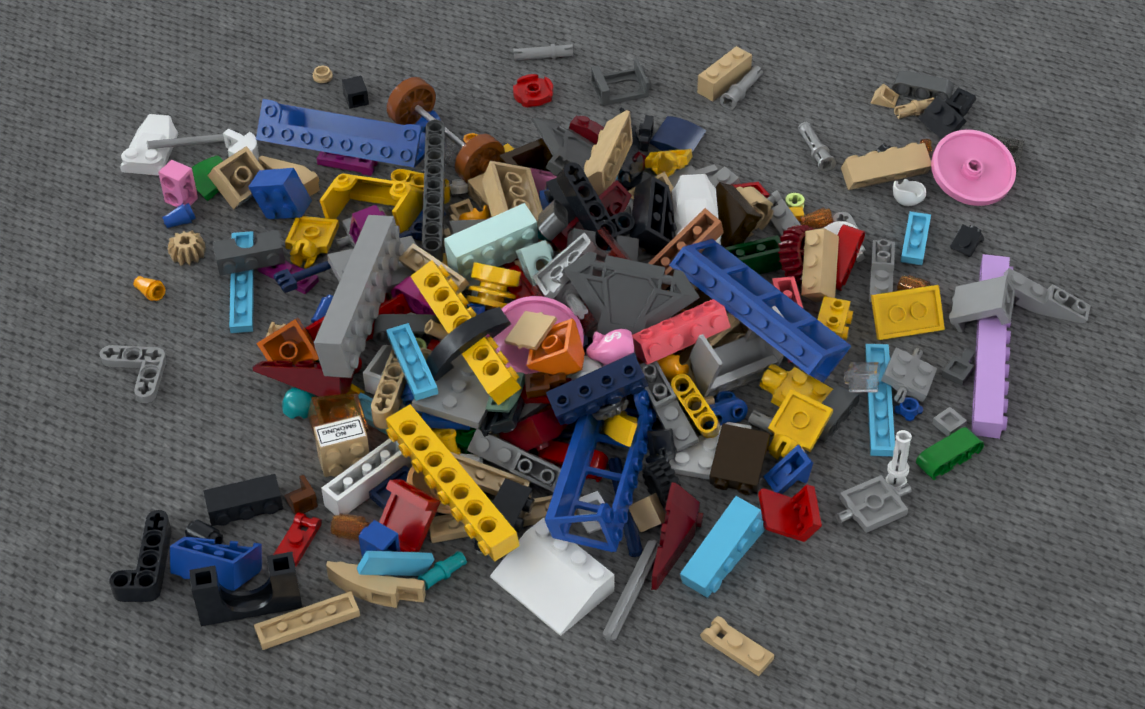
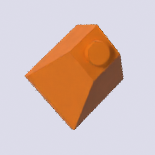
M298 317L256 343L267 361L292 360L293 364H296V362L306 359H314V362L319 359L315 345Z
M571 318L555 324L537 350L529 349L526 366L529 369L551 375L557 373L569 375L581 371L585 352L575 320Z

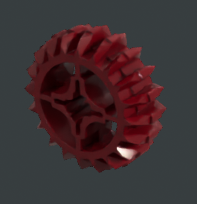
M808 225L789 227L783 231V235L780 236L781 243L778 244L780 252H778L780 255L779 262L782 264L781 270L785 271V277L794 276L796 284L802 285L805 231L814 230L813 227Z

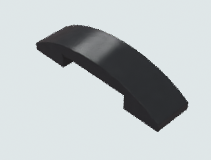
M500 307L487 310L465 321L451 331L428 356L426 363L435 382L454 368L452 361L487 334L494 338L511 325V322Z

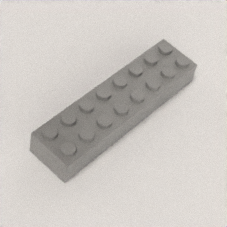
M368 215L314 341L324 376L351 378L354 369L358 367L360 354L365 350L366 339L372 332V324L374 319L378 317L379 307L385 300V292L387 287L391 285V277L393 272L397 270L399 257L404 252V245L399 238V226H396L394 216Z

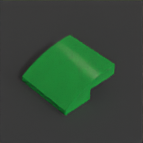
M218 155L205 159L191 167L196 190L207 202L219 192L208 177L211 170L223 162Z

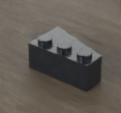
M654 176L649 177L635 187L632 209L634 226L630 230L629 237L639 239V246L656 256L675 238L674 231L677 230L676 223H672L671 218L673 205L669 185Z

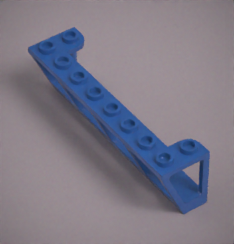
M263 99L256 140L415 168L425 158L426 127L414 124L401 125L284 105L273 100Z
M713 239L682 247L669 265L673 269L683 271L692 284L711 299L723 305L729 313L804 372L824 383L852 347ZM704 249L702 253L697 250ZM776 306L782 314V316L778 314L776 311H774L771 307Z
M644 389L642 392L634 394L637 410L632 408L624 410L627 412V415L638 418L631 447L617 442L608 435L600 434L604 422L603 419L596 420L592 414L578 417L545 517V523L552 538L605 551L617 552L619 541L623 537L624 524L628 520L629 506L633 503V492L638 485L637 478L639 472L642 471V461L644 455L647 454V431L652 430L653 423L656 422L657 418L655 410L649 402L650 397L647 390ZM600 441L629 448L622 474L590 467L597 442ZM587 475L620 481L612 508L607 503L596 505L579 501ZM576 509H583L597 513L574 516ZM598 521L608 543L568 534L571 524L575 522Z

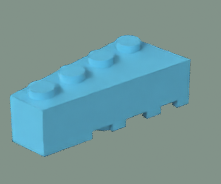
M735 496L681 571L682 583L707 598L712 592L715 593L721 586L722 580L732 571L738 561L765 531L761 509Z

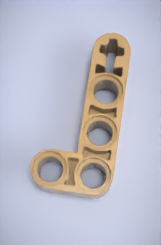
M420 348L426 361L432 351ZM393 349L390 352L371 403L373 424L379 429H387L386 418L398 412L402 402L401 396L407 382Z

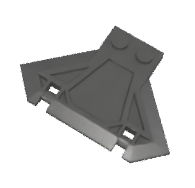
M532 117V122L553 155L546 169L557 176L566 164L574 162L579 164L584 171L585 162L590 159L592 147L596 144L570 128L567 130L556 120ZM618 176L619 183H622V179Z
M594 252L586 253L563 269L597 321V332L603 335L616 329H627L633 335L670 318L700 298L685 273L681 270L675 269L673 276L665 275L666 267L606 255L605 262L596 260L597 253ZM594 269L602 271V276H594ZM662 284L671 285L670 291L661 290Z

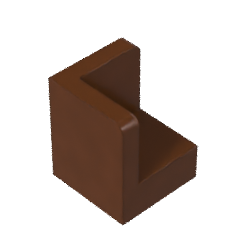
M304 475L299 476L301 488L284 495L294 515L297 512L306 513L318 507L316 493Z

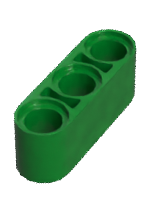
M963 427L921 452L916 459V464L929 477L935 480L936 476H942L954 469L953 466L956 464L960 465L972 458L971 455L979 454L984 447V442L970 429Z

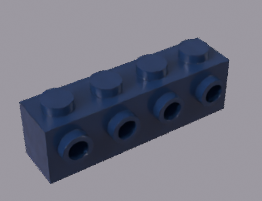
M632 353L546 392L560 425L571 424L578 417L585 414L596 413L607 404H616L625 396L638 394L649 385L635 354Z

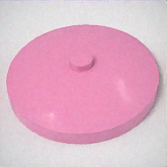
M959 130L946 135L936 146L931 159L932 173L940 188L953 199L968 205L985 206L1000 201L1008 194L1016 178L1015 162L1006 146L995 137L977 130Z
M542 296L523 297L504 306L502 311L511 322V325L493 338L499 346L496 351H502L509 361L506 366L508 368L512 366L516 372L524 374L540 372L529 369L526 366L529 349H519L518 346L506 344L504 340L525 311L542 312L545 315L555 316L557 318L555 324L573 318L576 322L582 345L584 343L582 325L571 309L557 300Z

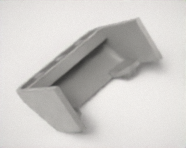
M776 306L771 307L774 311H776L778 314L782 316V314ZM748 328L745 337L715 349L711 347L703 334L699 335L691 350L690 361L697 388L703 397L713 396L715 398L722 391H732L762 378L764 372L769 369L768 367L771 364L780 365L784 355Z

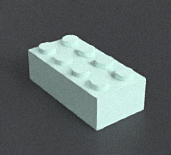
M523 203L444 238L448 267L466 278L467 281L473 280L471 273L474 262L499 267L517 259L516 250L538 243L537 221L526 204Z

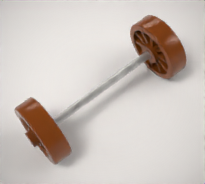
M411 77L402 81L392 91L388 99L387 114L389 118L396 124L401 125L415 124L422 116L428 121L434 120L435 118L427 112L432 111L435 105L436 93L434 88L419 77ZM445 127V135L461 148L455 161V172L467 184L468 180L485 173L490 161L500 162V155L505 153L504 146L489 134L477 135L465 144Z

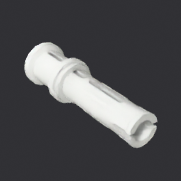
M905 430L898 431L896 434L893 459L887 467L889 474L886 477V481L894 488L905 485L907 483L906 476L909 473L907 459L912 436Z

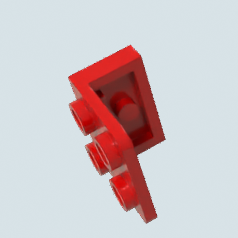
M806 484L793 497L765 488L758 492L763 526L767 531L805 542L822 527L814 486Z

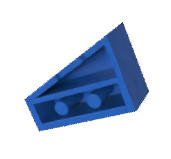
M183 537L170 546V573L181 576L183 579H190L189 570L215 565L220 584L228 590L235 591L261 571L262 544L254 543L253 547L238 546V541H230V545L215 544V539Z

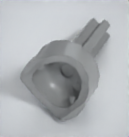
M569 280L555 296L554 300L569 307L579 319H584V314H588V309Z

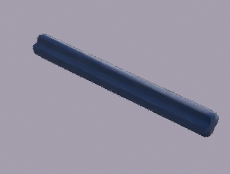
M619 457L610 458L608 461L609 470L622 474L623 466ZM612 480L616 495L620 481ZM628 510V520L623 527L629 555L631 557H639L643 549L637 525L630 510Z

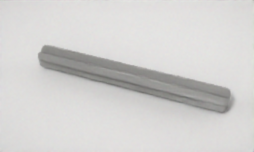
M649 540L604 628L602 636L608 641H615L647 578L655 561L657 548L660 546L656 540Z

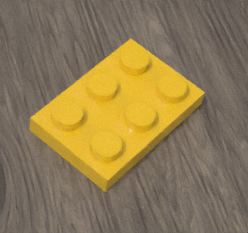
M939 285L871 295L878 340L945 330Z

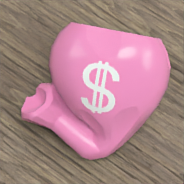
M616 329L606 335L596 331L593 334L591 345L586 349V355L605 366L634 353L632 333L627 329Z

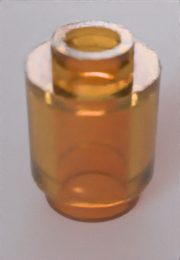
M903 275L899 280L897 291L930 286V281L912 275Z
M343 513L334 515L331 521V534L336 535L337 538L359 541L358 536L364 527H368L369 523L366 522L364 516Z

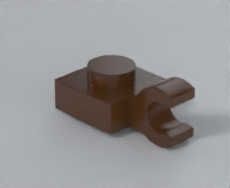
M544 372L525 374L527 398L547 395L546 392L568 383L566 381V373H557L551 376Z

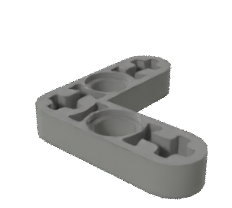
M109 345L101 349L100 359L105 366L140 368L134 388L137 401L149 403L156 398L166 365V355L163 349L158 347ZM132 355L139 356L135 360H128V357ZM149 373L156 374V376L153 378H145V376ZM145 385H147L149 391H147L146 394H143V393H145V390H146V386H145Z

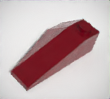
M553 408L517 423L516 428L508 433L500 432L498 434L500 438L525 451L536 448L538 452L551 446L549 441L557 438L568 424L560 425Z
M671 482L666 503L665 523H662L660 546H658L651 590L658 589L694 538L697 527L701 528L704 513H700V502L677 483Z

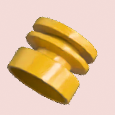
M474 262L471 277L480 281V285L468 287L469 290L478 291L477 297L467 295V301L485 305L487 309L497 307L502 309L508 304L504 303L505 297L516 298L514 294L506 291L507 287H518L521 272Z

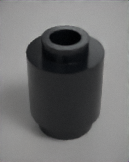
M199 519L189 523L186 527V537L215 539V544H222L223 535L218 529Z

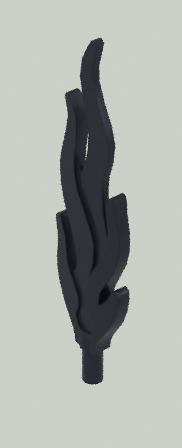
M622 107L619 109L620 113L625 111ZM636 126L632 127L633 142L618 173L624 188H629L630 179L637 177L643 170V156H638L635 162L632 160L641 149Z

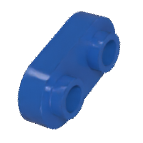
M737 397L709 405L715 416L718 415L720 426L722 423L740 422L746 417L748 412L747 404ZM713 421L704 423L710 429L714 426Z

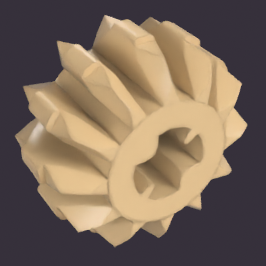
M183 230V233H175V237L169 238L168 253L174 263L178 262L182 266L187 262L190 266L191 261L198 263L199 258H204L206 246L200 233L195 234L193 230L186 233Z

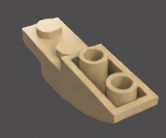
M327 561L328 579L346 592L351 591L353 596L362 600L397 608L399 600L424 602L426 592L423 580L396 578L389 575H359L357 571L358 565Z

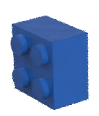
M294 168L259 170L248 186L267 219L300 218L312 202Z

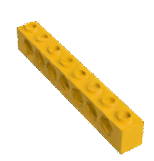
M431 260L410 277L449 334L459 325L477 314L471 306L469 308L466 307L469 302L461 292L457 294L456 291L459 290V287L452 278L447 279L450 274L442 264L437 266ZM485 336L462 353V355L490 397L500 405L521 389L517 382V379L520 377L512 366L509 368L506 366L509 361L502 351H496L499 346L491 336L488 338Z
M411 404L386 418L388 425L386 432L391 441L398 442L403 456L411 458V463L416 472L424 474V479L429 488L437 490V495L442 504L450 506V511L455 520L463 522L466 533L471 539L476 538L478 547L485 556L489 554L495 562L520 546L517 532Z

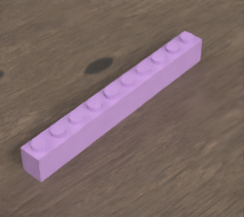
M983 254L979 281L1001 277L1008 268L1013 270V267L1009 266L1010 257ZM997 315L977 319L971 431L976 436L1000 439L1001 431H1006L1008 417L1003 416V413H1007L1008 399H1004V395L1008 394L1009 382L1005 381V378H1008L1010 365L1005 364V362L1009 361L1010 347H1006V344L1010 343L1011 331H1008L1007 328H1010L1011 323L1002 325Z

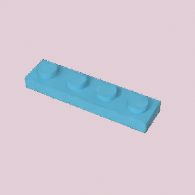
M409 323L387 329V337L415 401L437 395L438 387Z

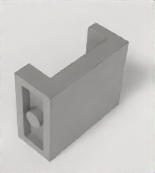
M1007 275L956 286L955 294L952 297L953 306L952 311L949 313V319L958 332H964L965 322L996 315L1002 325L1011 323L1015 289Z

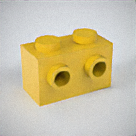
M824 296L817 320L843 340H847L849 327H846V325L851 324L853 318V311H850L851 301Z

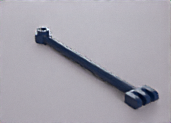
M423 221L414 222L409 230L399 233V238L412 236L413 239L422 241ZM328 261L293 274L288 269L275 273L273 278L282 291L288 293L298 289V281L332 268Z

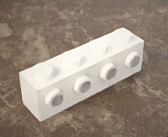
M389 438L321 488L324 506L339 519H342L369 499V491L404 465L411 468L413 466L411 458L409 456L405 458L399 449L398 442H392Z

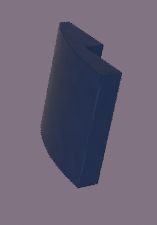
M667 116L649 143L661 151L692 149L693 152L706 130L687 120Z

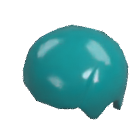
M292 387L286 392L282 402L283 413L291 419H294L296 416L305 419L314 414L319 406L317 395L296 387Z

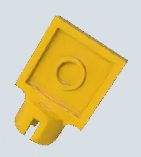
M692 149L650 152L645 159V167L651 168L656 175L665 172L667 177H670L675 173L676 169L685 168V165H688L692 159Z
M308 216L295 218L285 241V248L291 250L289 253L291 255V262L301 268L303 260H305L304 268H309L315 262L318 254L328 253L339 228L338 220Z
M771 364L768 367L769 369L764 372L761 379L762 382L759 385L763 390L773 395L771 403L778 407L781 406L790 389L820 403L833 390V388L796 367L791 371H786L776 364Z
M790 389L768 427V431L774 434V438L768 447L769 453L778 460L780 456L784 458L797 445H800L803 450L811 452L833 414V409Z

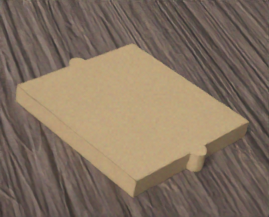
M525 311L504 341L506 344L518 346L519 349L537 350L556 323L557 318L545 315L542 312Z

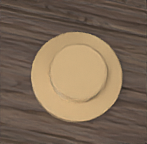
M322 65L314 69L313 80L317 83H327L333 78L332 71L327 66Z

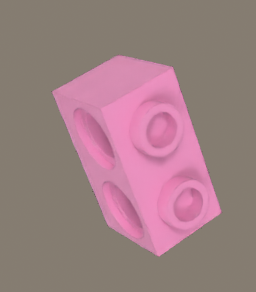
M171 160L161 168L158 173L165 202L175 207L180 206L182 203L184 205L189 203L191 206L198 199L192 168L174 160Z

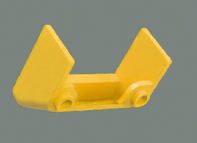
M340 174L333 180L321 197L320 203L324 216L327 219H336L350 199L395 206L392 214L396 226H399L400 233L409 230L423 209L424 190L405 182Z

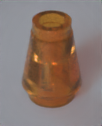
M823 207L800 217L802 225H808L813 227V229L824 228L833 223L830 208L825 209Z

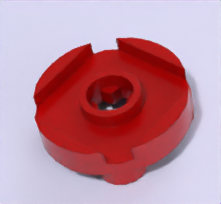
M537 74L525 75L517 80V84L513 86V96L523 107L541 106L552 101L553 83L545 76L542 79L538 78Z

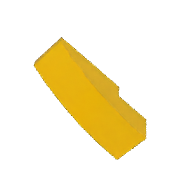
M621 411L620 414L615 415L613 418L610 417L605 420L602 428L603 432L617 442L631 447L637 427V418L627 415L626 411Z

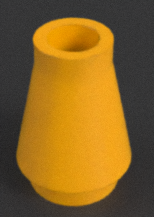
M138 276L133 283L134 287L150 301H158L165 295V286L159 280Z

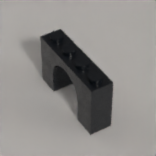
M293 552L267 556L270 577L265 584L250 591L238 592L224 588L219 582L215 565L189 570L191 590L201 627L303 608Z

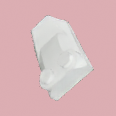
M149 114L138 128L129 148L123 151L121 155V172L159 175L158 172L167 164L173 147L147 149L146 143L152 140L177 138L178 131L170 116Z
M707 175L680 176L678 183L671 192L673 220L677 227V230L674 231L675 237L704 208L718 218L716 188L712 185ZM720 236V237L716 240V242L721 245V241H720V240H721V236Z

